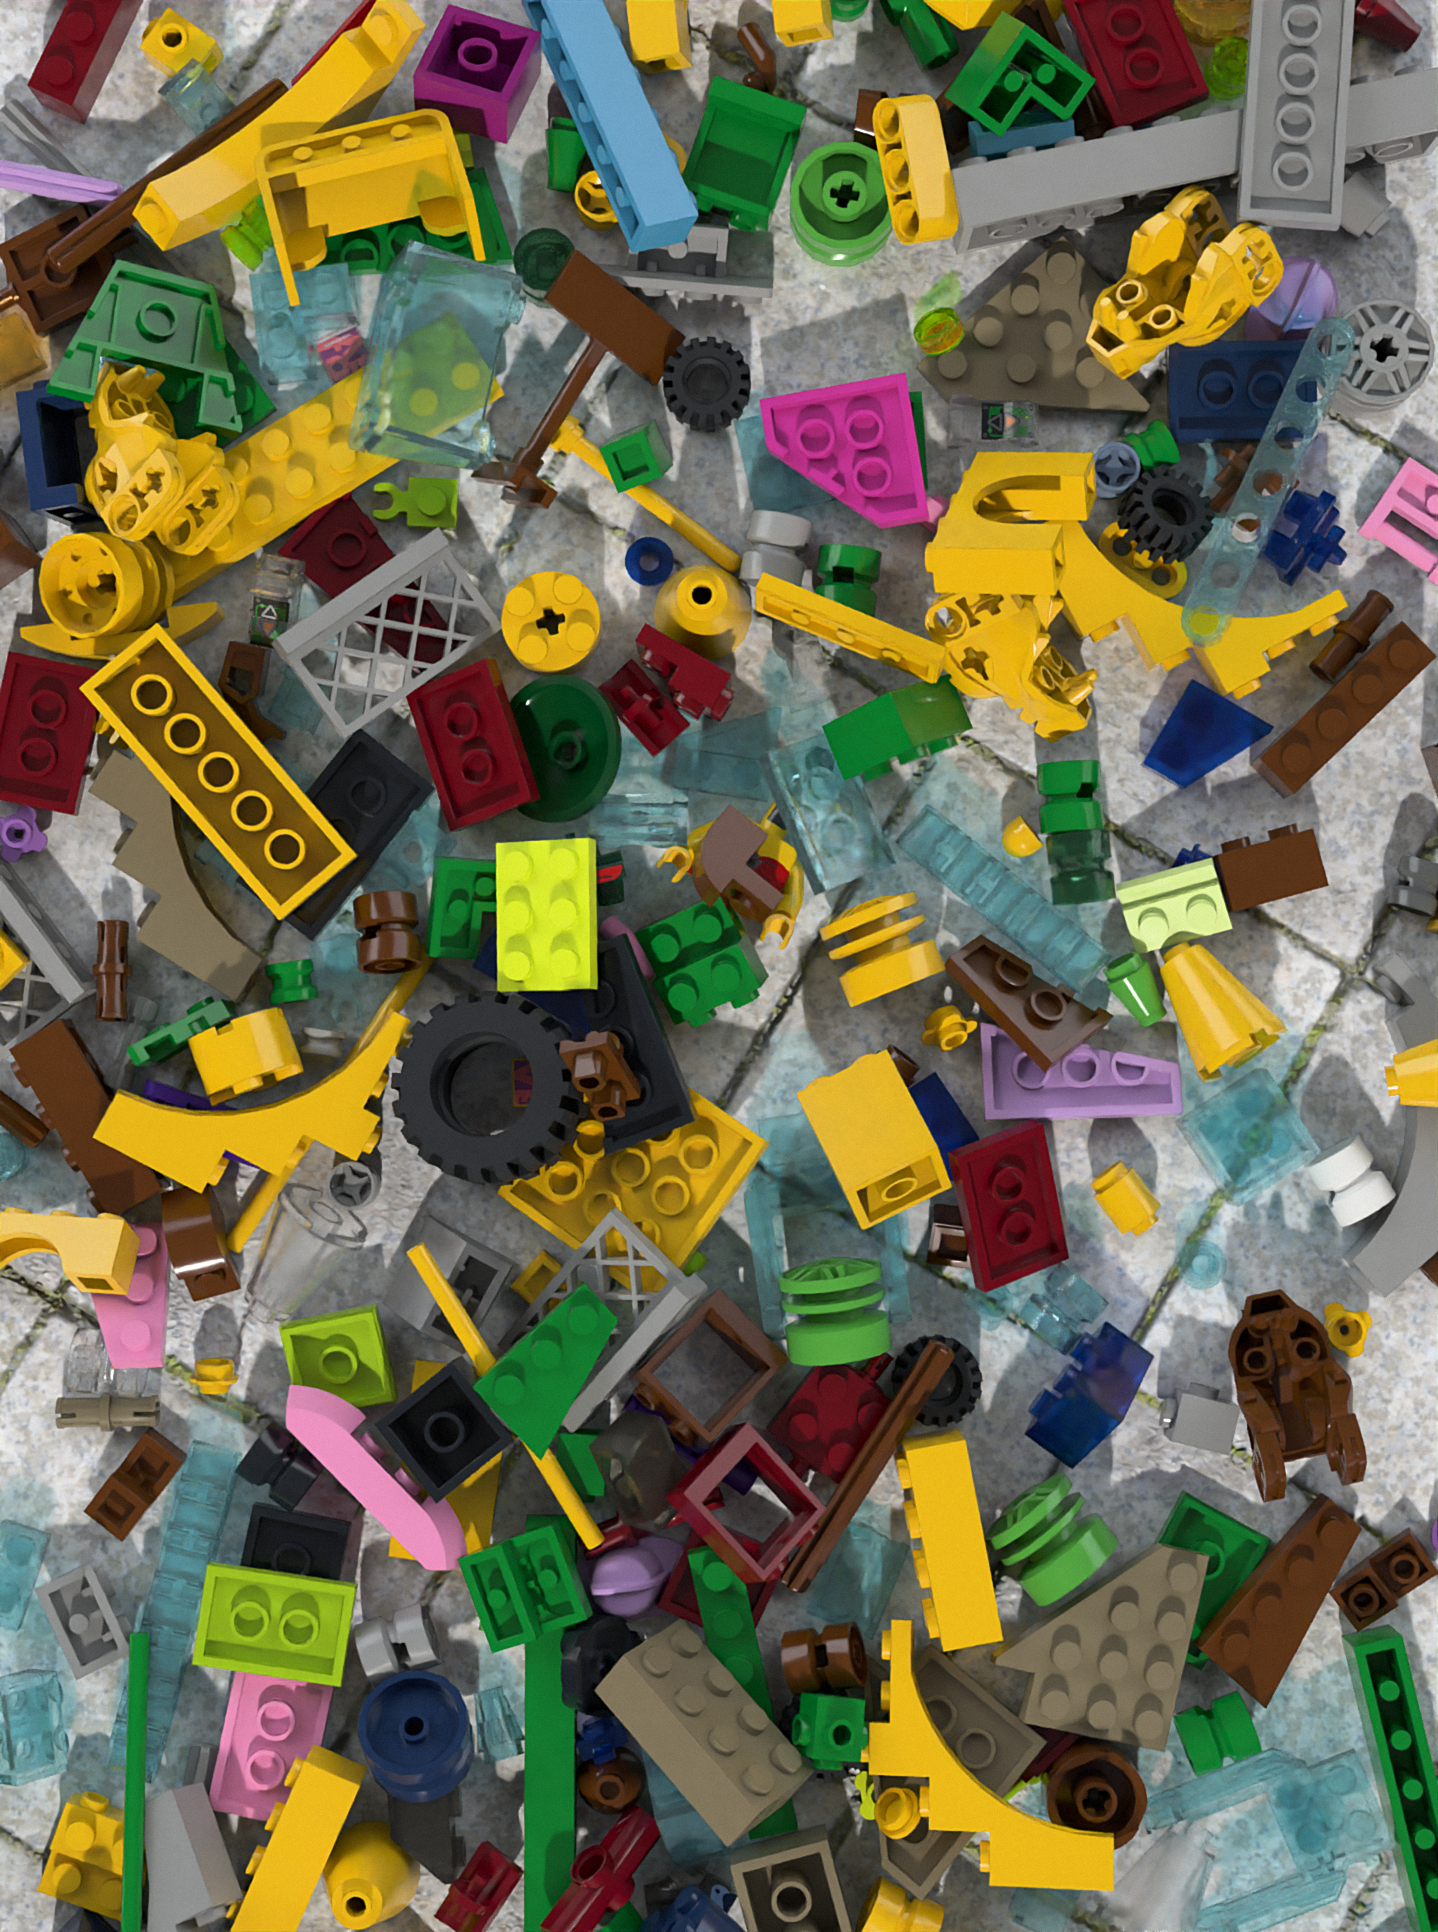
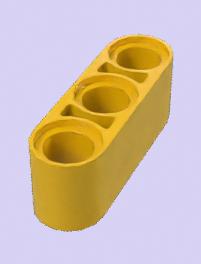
M927 94L881 99L874 108L872 117L873 129L895 235L905 245L950 239L958 229L959 213L937 104Z

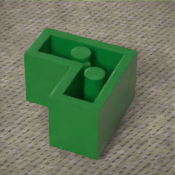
M1002 11L944 97L978 123L1002 138L1029 98L1067 122L1096 79L1028 25Z
M951 675L940 676L936 684L923 681L890 691L823 725V731L844 781L864 775L866 782H870L892 773L894 770L891 763L899 760L900 765L903 766L927 756V748L930 755L934 756L957 746L958 743L955 736L973 727L957 688L949 681Z

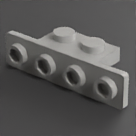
M694 223L685 242L632 253L629 247L628 266L595 263L622 286L636 287V293L645 296H662L665 294V290L684 291V297L693 300H711L714 294L733 295V301L737 303L760 304L762 303V298H772L774 279L726 274L729 225Z

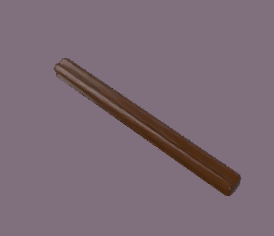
M273 78L49 248L47 254L54 266L62 274H68L135 223L137 219L132 213L150 182L191 163L232 137L289 91L287 86L279 78Z
M936 1340L928 1342L825 1505L827 1510L816 1522L819 1525L817 1532L806 1543L799 1546L781 1575V1582L795 1593L806 1592L949 1367L955 1353L946 1344Z

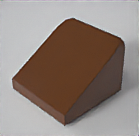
M939 1203L933 1206L926 1263L971 1269L959 1206Z

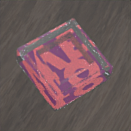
M355 321L311 342L332 386L355 371L371 364L374 360Z

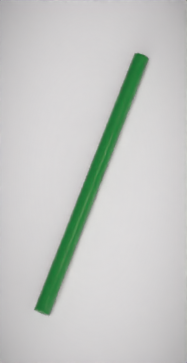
M149 1632L129 1633L121 1932H141Z

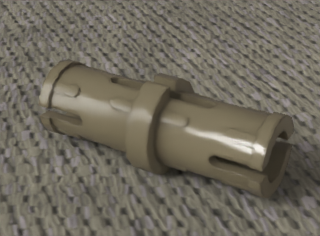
M114 1392L103 1393L100 1398L58 1397L55 1414L61 1413V1417L55 1419L58 1429L68 1427H100L102 1432H112L117 1426L158 1427L160 1410H155V1407L160 1406V1400L158 1395H152L151 1397H116Z

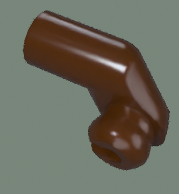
M749 22L738 30L737 38L751 58L754 72L744 75L742 82L744 86L771 94L777 86L775 51L758 24Z

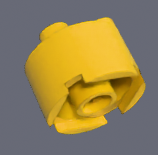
M555 571L536 573L519 582L506 596L501 615L503 636L515 659L530 671L543 676L571 675L584 668L596 653L603 634L602 618L593 594L577 577ZM549 615H555L557 620H565V622L558 625L559 633L555 635H550L547 628H540V626L546 624V617Z
M275 1007L233 1019L230 1021L231 1024L217 1030L215 1027H212L188 1039L191 1053L212 1107L240 1097L239 1094L252 1091L253 1094L263 1092L280 1085V1081L304 1073L302 1061L282 1008L278 1009Z

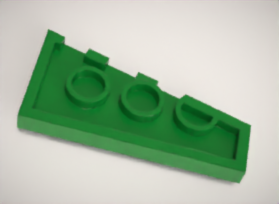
M484 167L466 172L475 201L486 260L476 262L466 231L453 236H440L430 233L423 226L421 216L419 215L326 237L327 254L319 264L311 269L315 279L515 264Z

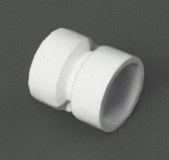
M1359 1134L1334 1144L1312 1158L1304 1166L1319 1191H1329L1330 1195L1326 1203L1341 1227L1351 1225L1366 1218L1388 1204L1396 1196L1383 1172L1371 1170L1370 1166L1374 1157Z

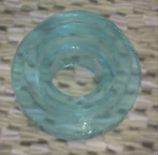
M1194 1240L1187 1243L1177 1256L1176 1268L1178 1275L1184 1283L1195 1289L1214 1287L1222 1280L1226 1272L1227 1264L1223 1251L1216 1244L1207 1240ZM1199 1255H1205L1209 1261L1208 1269L1203 1273H1196L1192 1268L1194 1258Z

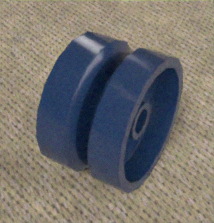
M425 1670L400 1672L383 1680L366 1697L358 1715V1738L375 1783L386 1793L410 1803L433 1801L452 1792L467 1776L475 1757V1736L470 1723L469 1713L460 1691L444 1676Z

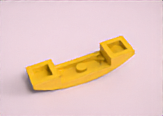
M216 601L167 608L169 627L164 629L179 647L184 646L201 637L225 619L224 608ZM55 623L20 627L21 638L35 646L61 656L89 661H112L148 631L80 639L64 633Z

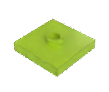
M377 1303L281 1322L279 1331L293 1385L307 1386L329 1392L344 1399L357 1409L398 1401L399 1392Z

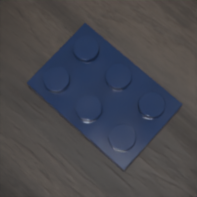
M1317 340L1212 341L1206 345L1195 347L1184 346L1177 342L1168 345L1167 428L1175 443L1315 442L1318 438Z

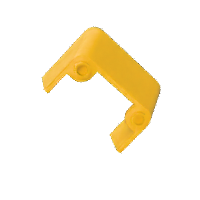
M421 109L288 140L263 148L254 158V167L291 307L300 305L292 272L312 269L325 258L327 254L326 237L420 215L423 226L430 233L440 236H453L466 231L476 262L486 260L473 193L449 118L442 111Z

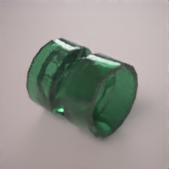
M539 228L531 230L520 239L515 247L513 264L520 291L529 302L537 307L552 309V307L542 299L572 250H575L570 239L556 229Z
M1109 830L1079 831L1045 837L1048 865L1056 868V874L1049 879L1052 906L1116 899L1114 873L1105 868V862L1112 857Z

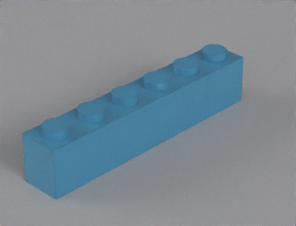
M522 0L521 3L533 30L541 32V48L631 252L636 253L685 242L699 216L696 198L690 190H687L679 172L677 156L674 150L669 148L660 129L658 113L648 103L641 87L639 71L635 65H631L623 47L621 31L618 25L612 22L604 0Z

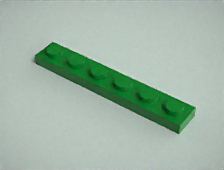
M709 1545L688 1550V1558L708 1649L730 1671L735 1680L755 1703L764 1710L768 1718L776 1726L746 1583H743ZM792 1796L783 1806L748 1832L750 1840L798 1830Z

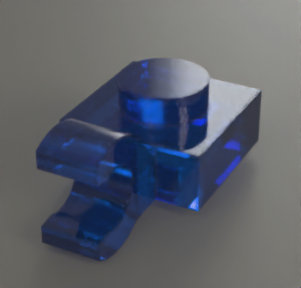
M616 1716L610 1718L592 1717L582 1723L583 1730L578 1732L575 1744L583 1762L593 1758L595 1765L599 1766L616 1758L615 1748L629 1742L630 1732Z

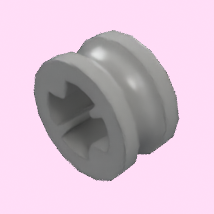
M310 1027L302 1028V1033L306 1035L307 1040L303 1045H300L299 1051L337 1057L344 1056V1051L340 1048V1042L346 1039V1032Z

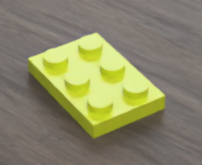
M591 838L496 843L497 991L500 993L598 990L596 840Z

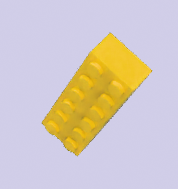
M158 623L153 625L79 687L278 920H283L358 856Z

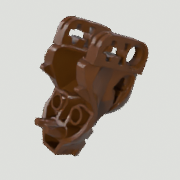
M1281 1289L1247 1296L1244 1309L1241 1310L1243 1316L1230 1337L1228 1357L1233 1369L1237 1402L1247 1421V1431L1253 1453L1251 1457L1252 1468L1262 1501L1266 1503L1284 1499L1286 1489L1284 1463L1323 1454L1327 1456L1331 1472H1337L1342 1486L1363 1482L1367 1466V1456L1357 1417L1353 1413V1385L1351 1377L1335 1361L1330 1351L1328 1331L1311 1312L1298 1306Z

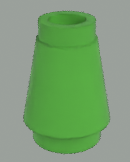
M1131 951L1113 960L1103 969L1107 977L1105 985L1134 1018L1139 1021L1142 1027L1159 1021L1167 1014L1147 958L1141 959L1137 951Z

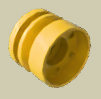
M110 531L65 535L52 544L42 560L39 588L41 601L49 618L64 633L82 639L149 630L153 625L163 620L167 614V608L171 607L175 581L173 566L164 548L152 536L147 535L142 540L131 541L114 536Z
M915 891L899 895L885 894L841 912L827 926L819 929L823 941L842 934L845 935L848 944L828 952L831 960L853 956L856 962V966L838 978L850 1008L946 969L934 939L913 943L910 941L908 933L926 922L924 914L902 921L899 911L919 903Z

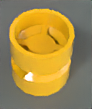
M879 1876L865 1899L855 1932H939L944 1918L945 1907L943 1904L928 1897H924L922 1901L916 1896L907 1900V1892L900 1884Z

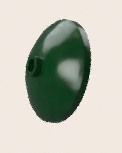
M558 674L536 679L523 687L509 702L541 797L516 809L523 815L541 822H570L581 818L593 810L610 790L616 778L621 760V729L615 710L607 697L588 681L578 677ZM577 746V755L574 759L573 751Z

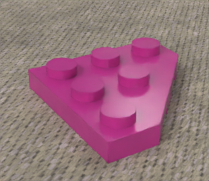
M906 373L759 400L766 446L770 454L880 529L930 520Z

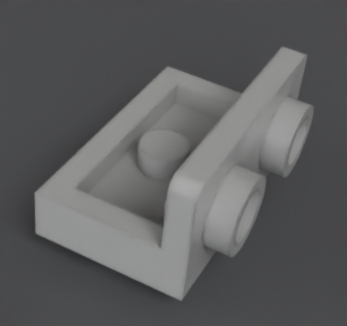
M88 1562L35 1588L76 1680L122 1657L123 1660L129 1657V1633H132L133 1630L126 1614L123 1613L115 1617L107 1600L116 1595V1592L105 1568L95 1572L91 1563Z

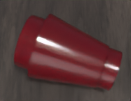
M1355 0L1353 31L1391 47L1398 48L1404 53L1412 47L1422 31V26L1417 24L1395 0Z

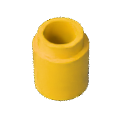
M1121 1160L1106 1168L1089 1183L1096 1192L1093 1198L1121 1234L1131 1230L1135 1236H1138L1159 1220L1155 1212L1160 1208L1161 1204L1134 1168L1130 1167L1127 1169Z

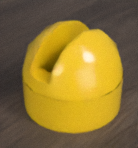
M1018 815L1008 823L1002 834V844L1005 851L1014 857L1030 856L1044 846L1041 839L1021 815Z

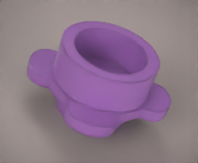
M21 806L15 814L6 818L0 817V843L3 847L1 856L6 861L18 862L22 855L30 854L34 851L40 852L47 846L48 837L42 832L41 826L36 821L37 812L32 807ZM18 829L23 831V837L20 839L15 837V832Z

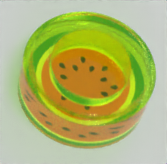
M940 307L929 311L920 318L914 328L913 335L923 353L937 356L952 350L959 344L964 336L965 326L954 309Z

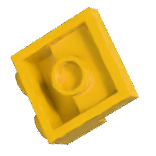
M84 1791L82 1794L75 1792L65 1804L50 1846L51 1853L37 1891L121 1921L124 1810L110 1805V1799L102 1794L92 1791ZM145 1845L143 1852L142 1895L148 1881Z

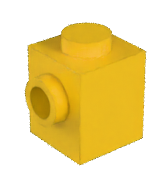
M169 7L161 18L155 17L149 22L142 35L143 43L140 45V48L148 62L195 96L198 95L224 59V55L215 39Z

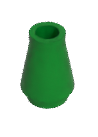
M552 117L550 129H545L548 172L547 189L563 193H575L576 184L588 152L573 119Z

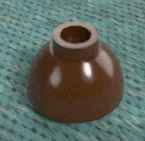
M614 1744L599 1746L590 1751L582 1760L577 1773L578 1790L583 1801L592 1810L605 1815L621 1814L629 1806L636 1804L641 1798L646 1784L645 1769L638 1756L630 1749Z

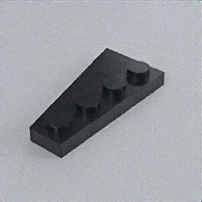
M627 933L597 944L598 990H582L585 1016L589 1018L590 1032L596 1031L600 1033L608 1031L620 1039L624 1049L623 1058L641 1086L640 1098L626 1101L624 1117L603 1121L605 1156L700 1119Z

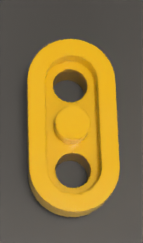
M1118 521L1104 529L1097 541V549L1126 577L1166 601L1174 598L1184 588L1187 581V568L1184 561L1178 563L1175 559L1172 564H1163V558L1160 556L1156 562L1148 560L1150 552L1144 550L1139 555L1134 551L1138 543L1133 540L1127 544L1123 536L1128 529H1119ZM1124 541L1129 547V554L1126 556L1115 554L1112 547L1113 542ZM1155 570L1164 571L1168 577L1167 584L1164 586L1155 584L1152 580V572Z

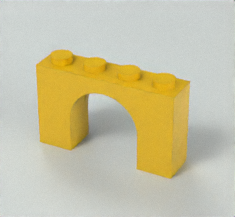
M626 0L633 62L646 76L693 67L687 19L689 0ZM771 0L775 33L786 47L834 38L830 0Z
M977 452L969 470H964L962 474L961 486L958 492L953 493L946 516L939 519L937 534L933 542H928L926 545L925 568L928 573H933L935 593L1056 595L1066 571L1062 524L1010 523L1025 520H1088L1097 499L1094 452Z

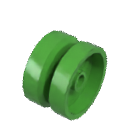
M833 142L815 149L799 165L791 183L790 227L797 244L812 259L829 266L852 267L872 259L886 245L893 226L879 154L876 150L857 142ZM844 202L848 205L847 208H841L837 204Z

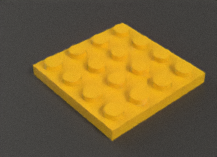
M687 1086L700 1119L605 1156L603 1121L596 1120L591 1112V1103L584 1094L583 1101L589 1104L586 1119L579 1117L575 1130L580 1132L574 1145L566 1143L560 1150L563 1158L553 1167L547 1164L539 1169V1176L527 1181L521 1178L513 1181V1185L501 1186L496 1194L575 1251H577L609 1211L617 1207L657 1248L683 1271L770 1143ZM613 1226L606 1234L607 1256H628L627 1239ZM595 1248L588 1256H596ZM608 1265L609 1275L631 1291L629 1265ZM640 1266L643 1291H660L668 1282L654 1266Z

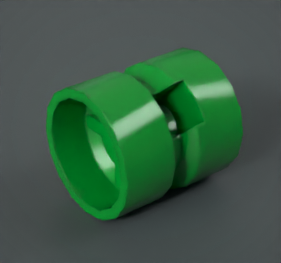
M821 545L819 547L816 575L823 580V583L815 587L814 593L875 618L877 594L871 590V585L879 581L882 553L878 550L855 545ZM842 577L854 578V584L842 583Z
M1058 761L1036 766L1037 790L1046 799V802L1039 807L1040 835L1083 834L1104 830L1103 803L1095 799V793L1102 788L1100 761Z
M1237 1690L1211 1700L1209 1710L1205 1711L1197 1705L1172 1716L1179 1739L1196 1777L1221 1769L1224 1758L1229 1757L1237 1763L1262 1753L1254 1724Z

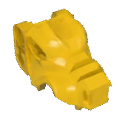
M1192 184L1185 187L1164 208V212L1143 222L1140 228L1133 233L1125 275L1116 284L1103 289L1093 307V319L1086 338V344L1092 350L1095 359L1121 380L1137 372L1143 364L1145 365L1154 360L1168 345L1175 342L1184 346L1195 347L1206 345L1216 340L1234 325L1251 305L1257 308L1275 290L1282 279L1284 272L1283 262L1270 235L1251 222H1244L1231 231L1230 225L1216 197L1200 185ZM1193 208L1195 209L1196 213L1200 215L1195 220L1192 218V216L1194 215L1192 210ZM1215 230L1210 240L1203 246L1207 236ZM1246 247L1252 252L1249 257L1245 256L1247 254ZM1264 267L1262 273H1261L1260 276L1256 279V278H1255L1256 275H1257L1258 272L1261 270V268Z
M107 361L98 372L94 399L91 403L84 402L85 409L90 410L88 414L89 426L95 429L94 439L98 446L94 458L88 465L84 479L86 496L89 503L94 505L98 516L103 518L114 536L131 541H139L147 535H157L162 545H166L170 551L187 556L197 555L203 551L234 517L240 504L238 485L229 470L224 468L225 455L222 449L216 446L217 436L213 433L205 432L190 440L179 439L175 431L174 418L161 395L156 391L165 380L164 374L157 371L144 377L146 369L139 364L129 368ZM217 490H220L216 498L215 493ZM218 500L219 505L217 506V508L213 507ZM188 519L190 534L186 542L181 544L179 530L183 522Z
M941 593V596L932 602L925 616V627L934 643L947 648L943 668L951 675L949 681L959 691L969 697L978 699L1002 696V699L1010 709L1022 708L1019 718L1030 725L1038 721L1034 731L1050 743L1057 742L1060 738L1087 726L1092 713L1087 696L1095 689L1093 682L1099 677V674L1095 668H1092L1078 675L1069 661L1049 643L1051 636L1047 631L1050 623L1065 604L1062 597H1055V595ZM946 607L952 617L946 627L942 626L936 617V611Z

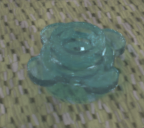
M1005 1285L986 1293L978 1288L967 1289L962 1297L964 1306L974 1310L980 1318V1326L987 1331L996 1330L1000 1325V1321L1007 1318L1010 1313H1017L1022 1304L1019 1295L1011 1293ZM991 1296L997 1300L993 1306L987 1303L988 1298Z

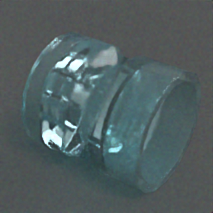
M1060 1261L1043 1281L1045 1288L1043 1294L1033 1293L1015 1314L1065 1356L1082 1337L1080 1326L1083 1323L1093 1324L1110 1303ZM1062 1294L1066 1295L1077 1305L1069 1317L1054 1305Z

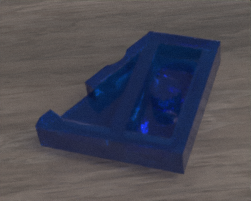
M1191 679L1140 765L1183 790L1270 734L1274 726L1196 680Z

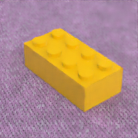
M958 1427L903 1437L901 1441L902 1451L894 1452L893 1456L901 1488H909L911 1500L902 1501L910 1537L911 1539L919 1538L920 1549L912 1550V1557L920 1589L928 1588L930 1597L921 1599L930 1639L939 1638L943 1652L1003 1641L966 1440Z

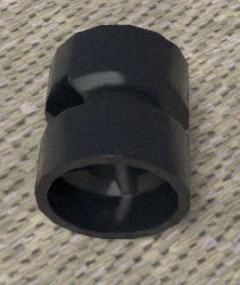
M274 1419L249 1449L236 1468L235 1473L252 1485L261 1486L268 1483L270 1485L268 1497L291 1513L319 1477L325 1466L305 1446H301L298 1449L295 1448V1437L287 1428Z

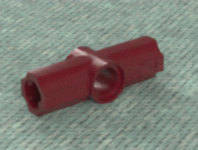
M635 1804L625 1809L600 1845L596 1844L586 1848L575 1858L570 1869V1877L573 1881L540 1925V1931L592 1932L605 1913H611L623 1907L634 1892L635 1881L632 1877L664 1833V1827L660 1822Z

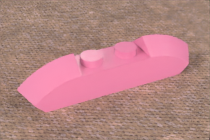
M289 1385L286 1406V1428L426 1570L460 1568L457 1559L467 1554V1546L459 1520L445 1497L437 1504L430 1495L424 1499L418 1493L423 1488L420 1482L407 1469L401 1467L397 1471L384 1458L388 1451L383 1444L370 1432L367 1431L362 1436L356 1430L367 1417L352 1404L334 1394L317 1388Z

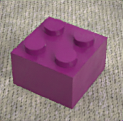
M448 4L413 74L415 111L421 109L442 111L449 118L451 127L507 144L541 74V32Z

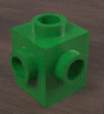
M801 1692L800 1711L794 1717L792 1724V1740L794 1745H797L796 1748L802 1756L813 1759V1768L842 1770L843 1761L860 1762L861 1750L866 1748L868 1742V1724L864 1719L865 1700L850 1696Z

